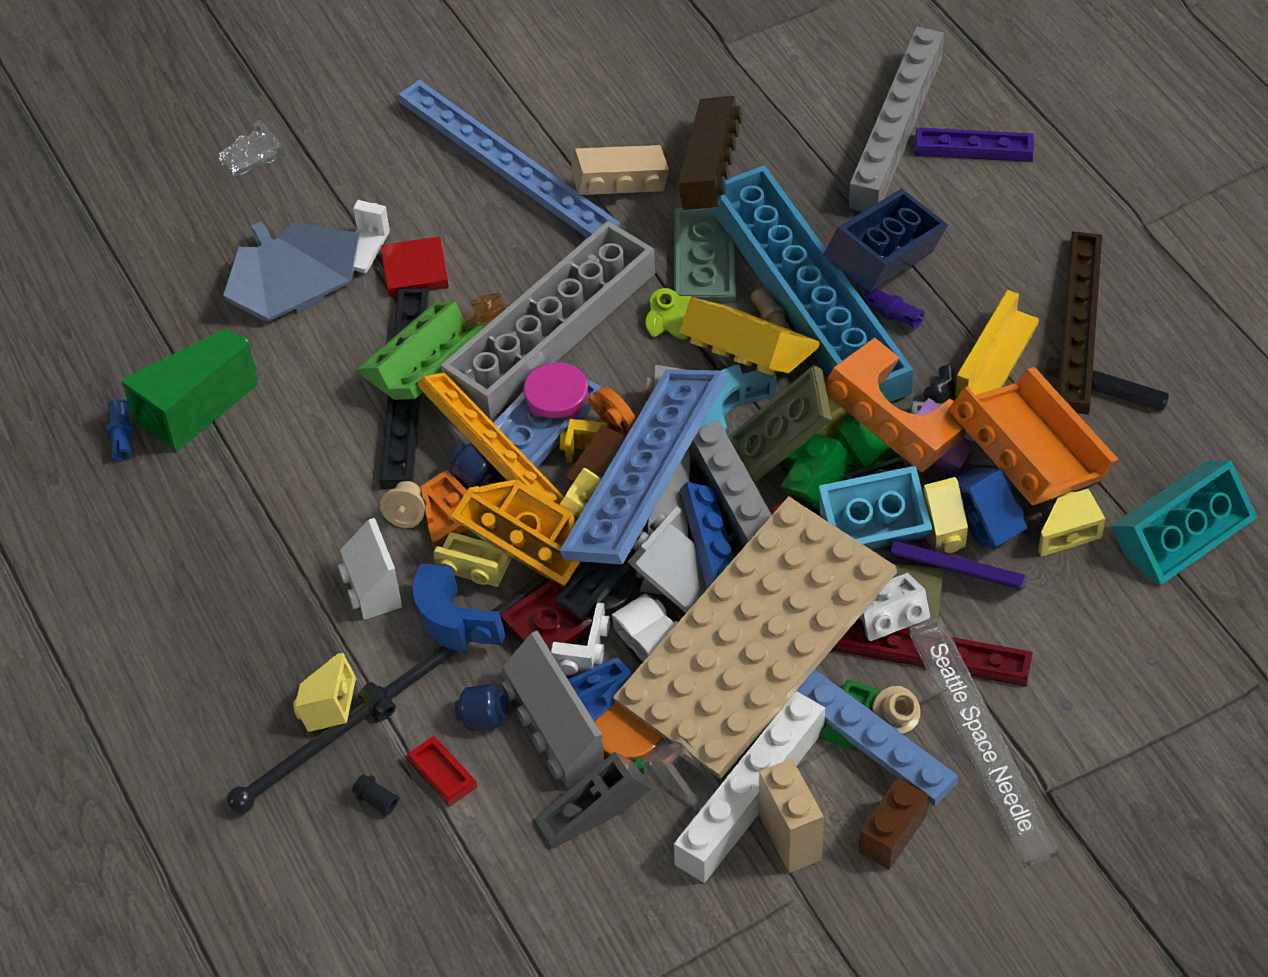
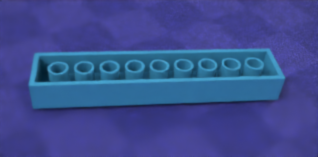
M764 165L725 180L726 194L721 196L719 207L712 208L715 216L726 232H729L735 245L763 285L770 291V295L777 305L783 308L786 318L795 331L820 341L819 348L812 355L827 377H829L835 366L876 338L900 357L887 380L879 385L880 391L884 393L889 402L910 395L912 391L913 368L842 270L834 266L832 261L823 255L826 248L767 167Z

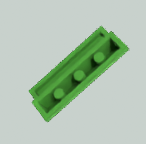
M456 301L433 303L358 367L357 370L361 376L394 400L416 399L423 392L417 386L420 378L442 373L441 365L486 327L488 322L487 320L465 322Z

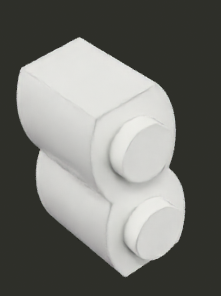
M647 594L640 596L612 614L615 631L634 650L642 662L646 660L678 623V621L673 622L667 617L666 609L658 599L653 600Z

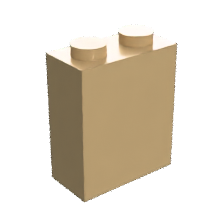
M791 758L759 771L758 816L788 873L821 861L824 816L793 759Z

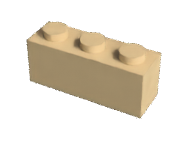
M660 145L576 148L571 166V173L578 195L664 191L669 172Z

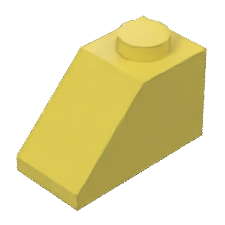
M956 477L924 485L923 496L932 530L926 539L932 551L954 553L961 548H965L968 525Z
M1089 489L1069 492L1057 498L1041 531L1038 553L1041 557L1102 538L1106 518Z
M344 653L336 654L300 683L297 698L293 702V708L296 717L302 720L308 732L347 723L356 677Z

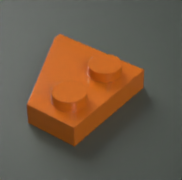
M445 470L421 486L432 547L434 549L436 546L441 547L444 545L450 532L461 534L467 530L465 526L451 517L467 490L448 470Z

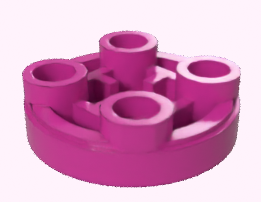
M561 362L544 364L533 370L528 375L524 384L525 400L529 406L530 413L535 417L576 418L588 397V382L583 372L573 365Z

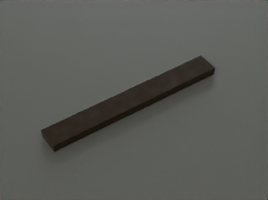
M1072 231L1058 393L1077 414L1089 415L1102 235Z

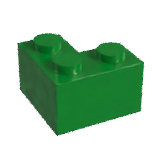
M814 434L780 462L788 472L781 487L787 495H792L793 500L804 503L813 513L820 515L818 486L844 481V474L850 472L855 462L839 440Z

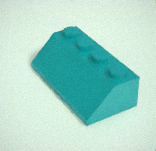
M1206 460L1112 524L1111 528L1124 555L1157 585H1162L1258 517L1232 461Z

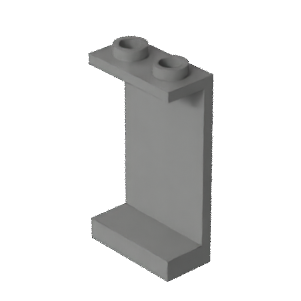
M676 506L668 516L661 512L649 526L654 532L650 536L644 532L634 543L632 548L636 553L629 559L628 563L687 613L707 590L695 544L671 524L681 511Z

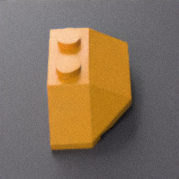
M517 479L468 488L451 515L453 519L484 541L538 574L564 587L581 562L564 560L559 551L575 525L574 514Z

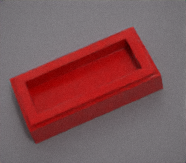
M434 735L406 754L407 762L449 807L477 788L476 780Z

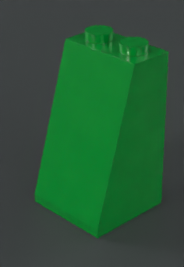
M226 328L125 377L121 382L133 421L175 452L179 451L259 384L255 371L257 367L253 362L250 342L243 335H236Z

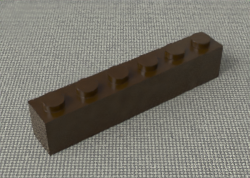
M734 95L704 98L699 101L678 181L683 210L719 207L721 196L726 194L725 180H729V166L733 164L732 151H736L735 137H739V124L742 123L741 106H736Z

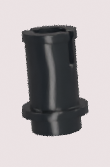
M361 775L352 788V792L356 794V799L359 801L365 800L382 811L386 816L389 815L399 802L398 795L393 794L376 783L374 776Z

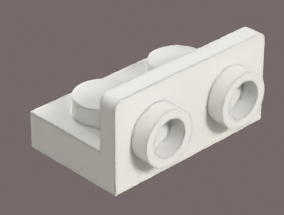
M905 573L892 578L860 615L859 618L863 621L866 637L873 641L930 618L926 590L911 575Z

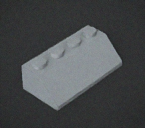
M535 631L526 638L503 665L504 681L500 685L502 691L507 696V700H514L516 703V713L521 724L524 727L529 725L533 732L531 734L532 740L538 752L542 753L545 751L549 760L547 763L553 777L556 780L561 778L568 790L604 761L602 734L538 631Z

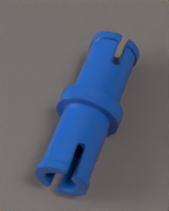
M116 398L117 408H115L113 399L108 402L110 423L107 426V433L111 437V457L116 461H124L123 452H125L127 460L132 457L130 436L133 434V426L129 422V405L127 400Z

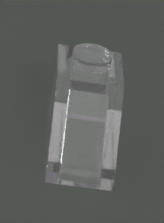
M664 738L642 760V763L659 787L695 815L700 812L720 787L711 772L701 763L699 755L687 739L673 738L670 740Z

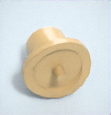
M402 481L396 485L395 489L384 493L380 500L382 515L388 522L400 528H413L418 525L425 514V504L419 486L410 481Z
M890 686L882 690L876 696L872 705L873 713L902 734L911 731L918 724L921 715L920 705L916 696L909 689L902 686Z

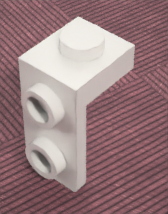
M358 200L353 208L357 226L356 232L360 234L354 271L367 273L390 229L386 206Z
M597 603L587 646L553 642L551 653L565 676L579 675L594 668L596 664H602L604 644H601L602 636H608L610 629V616H605L604 603Z

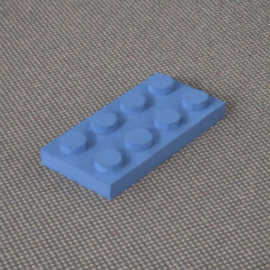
M587 379L589 397L600 389L601 386ZM523 391L496 419L494 424L537 468L560 444L562 431H567L570 419L564 417L548 418L533 416L530 413ZM588 401L580 409V414L574 419L582 420L591 411L592 408Z

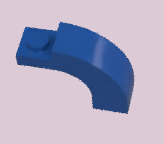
M420 563L413 581V597L426 633L440 645L462 652L466 651L469 642L502 645L505 632L500 613L465 609L453 605L452 603L458 592V586L452 566Z

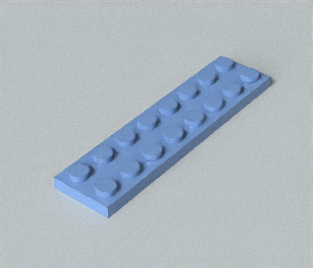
M665 370L559 550L564 560L609 564L624 563L725 384L726 379L723 371Z

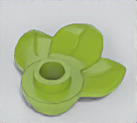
M669 288L656 290L651 295V310L645 319V325L649 334L655 338L666 330L674 337L688 341L689 336L679 332L691 296H679L674 290ZM667 299L671 301V303L665 305L662 304L660 300Z

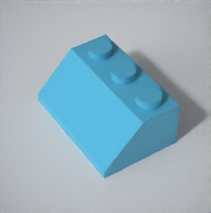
M916 466L818 486L820 517L871 550L892 546L893 541L906 543L925 539L932 530Z

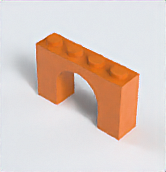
M874 338L833 368L825 382L827 396L911 465L916 466V469L922 473L959 443L967 431L948 411L954 402L950 398L936 410L926 415L910 414L892 405L881 393L879 385L887 380L900 357Z

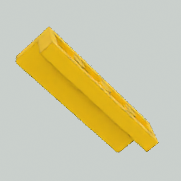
M1007 290L957 374L955 396L958 397L964 387H968L977 395L1001 388L1005 384L1039 324L1037 317L1017 311L1018 293Z

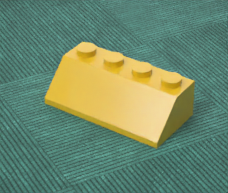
M694 297L690 298L679 332L691 337V344L707 348L709 344L713 346L711 352L725 357H729L731 353L735 355V362L747 366H752V363L758 364L756 370L773 376L776 371L790 373L817 350L820 345V341L743 311Z

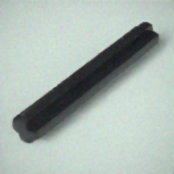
M1049 357L1044 373L1059 379L1061 359ZM1093 370V390L1163 411L1168 403L1169 394L1167 392Z

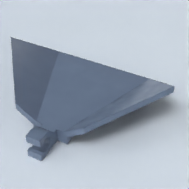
M262 221L251 225L252 231L256 234L253 238L258 247H238L223 297L224 300L263 321H271L292 310H295L298 314L323 302L324 295L350 284L360 234L359 232L292 222L278 238L273 240Z

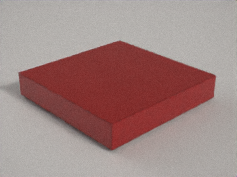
M440 236L381 245L389 296L398 295V289L433 290L449 287Z

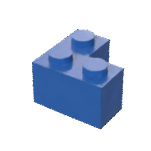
M966 468L951 477H956L965 516L980 546L997 547L1027 529L1023 519V510L1015 501L1010 490V481L1001 469Z

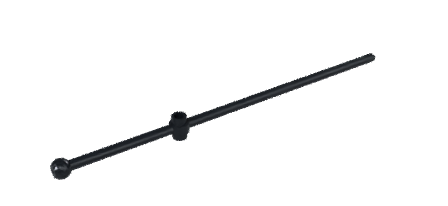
M542 575L538 576L491 611L502 614L548 583L550 579ZM441 646L385 688L377 686L374 682L366 684L359 692V698L363 702L349 713L346 724L329 727L249 786H237L231 789L226 799L230 808L236 814L249 812L254 805L256 797L369 715H377L381 720L389 718L396 710V705L392 702L394 697L458 651Z

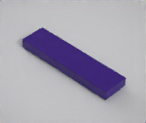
M916 127L914 156L1033 162L1034 133Z
M893 541L891 548L892 555L898 558L1020 590L1025 587L1027 577L1024 574Z

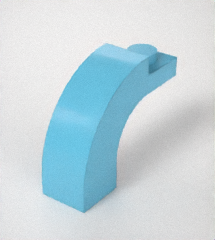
M739 364L721 370L726 382L700 428L719 420L727 434L728 428L724 417L731 409L741 404L776 397V374L773 376L758 370L742 374Z

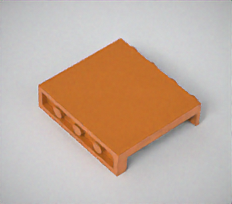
M1035 367L1027 369L1017 383L975 395L968 387H964L948 409L1032 506L1101 482L1119 460Z

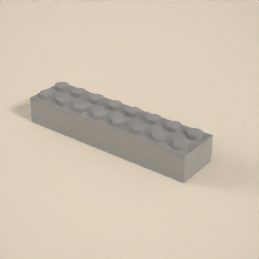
M607 221L441 365L442 373L445 372L479 409L492 420L524 391L525 381L533 370L552 361L557 362L655 274L654 248Z

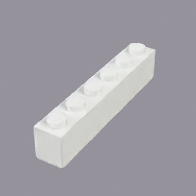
M797 691L792 695L674 843L675 866L705 884L758 816L759 771L791 758L797 766L824 729L825 707Z

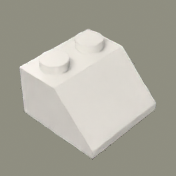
M375 518L369 519L342 547L340 551L343 563L338 565L343 583L349 582L352 588L347 590L353 609H360L364 620L402 608L395 567Z

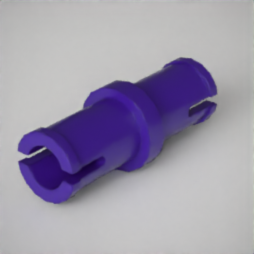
M878 289L872 292L865 291L864 296L868 297V299L862 298L865 304L883 312L886 318L890 320L895 318L914 329H917L923 322V318L918 316L924 317L925 311L903 302L902 297L898 295L891 296Z

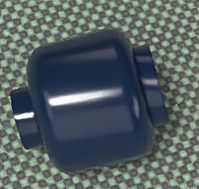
M472 443L468 445L461 444L448 461L450 473L467 489L492 484L497 476V472L494 471L495 467Z
M494 684L464 688L460 694V699L455 702L454 706L457 720L462 721L469 731L498 728L509 713L505 692L500 691Z

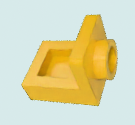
M570 419L567 431H562L560 437V450L565 451L566 463H573L575 450H585L601 425L603 424L608 427V423L596 420Z

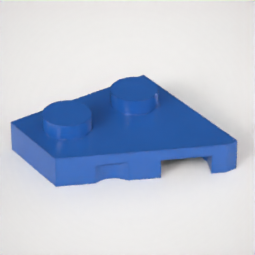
M615 657L568 679V681L595 722L615 703L613 696L632 676V672L618 657Z

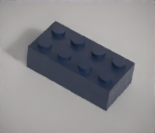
M900 189L838 226L823 255L832 261L834 266L842 269L852 277L859 286L872 292L932 253L948 224L905 190Z

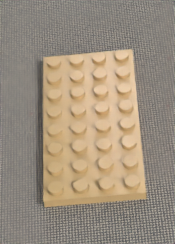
M788 496L618 690L613 699L616 704L719 779H722L897 573L896 566Z

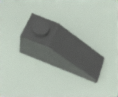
M614 752L535 818V821L550 845L556 848L626 811L652 788L635 762Z

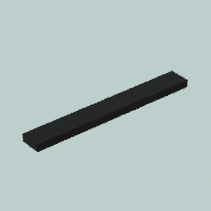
M398 289L394 337L429 308V289ZM421 394L416 399L394 400L388 396L380 473L381 489H395L396 485L402 481L414 483Z

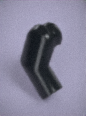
M944 365L938 369L939 380L924 389L923 394L926 401L929 398L934 402H942L954 395L956 385L954 368L952 366Z

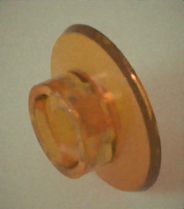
M491 293L478 297L470 302L474 313L465 318L464 324L470 326L491 322L509 307L511 303L503 304L500 293Z

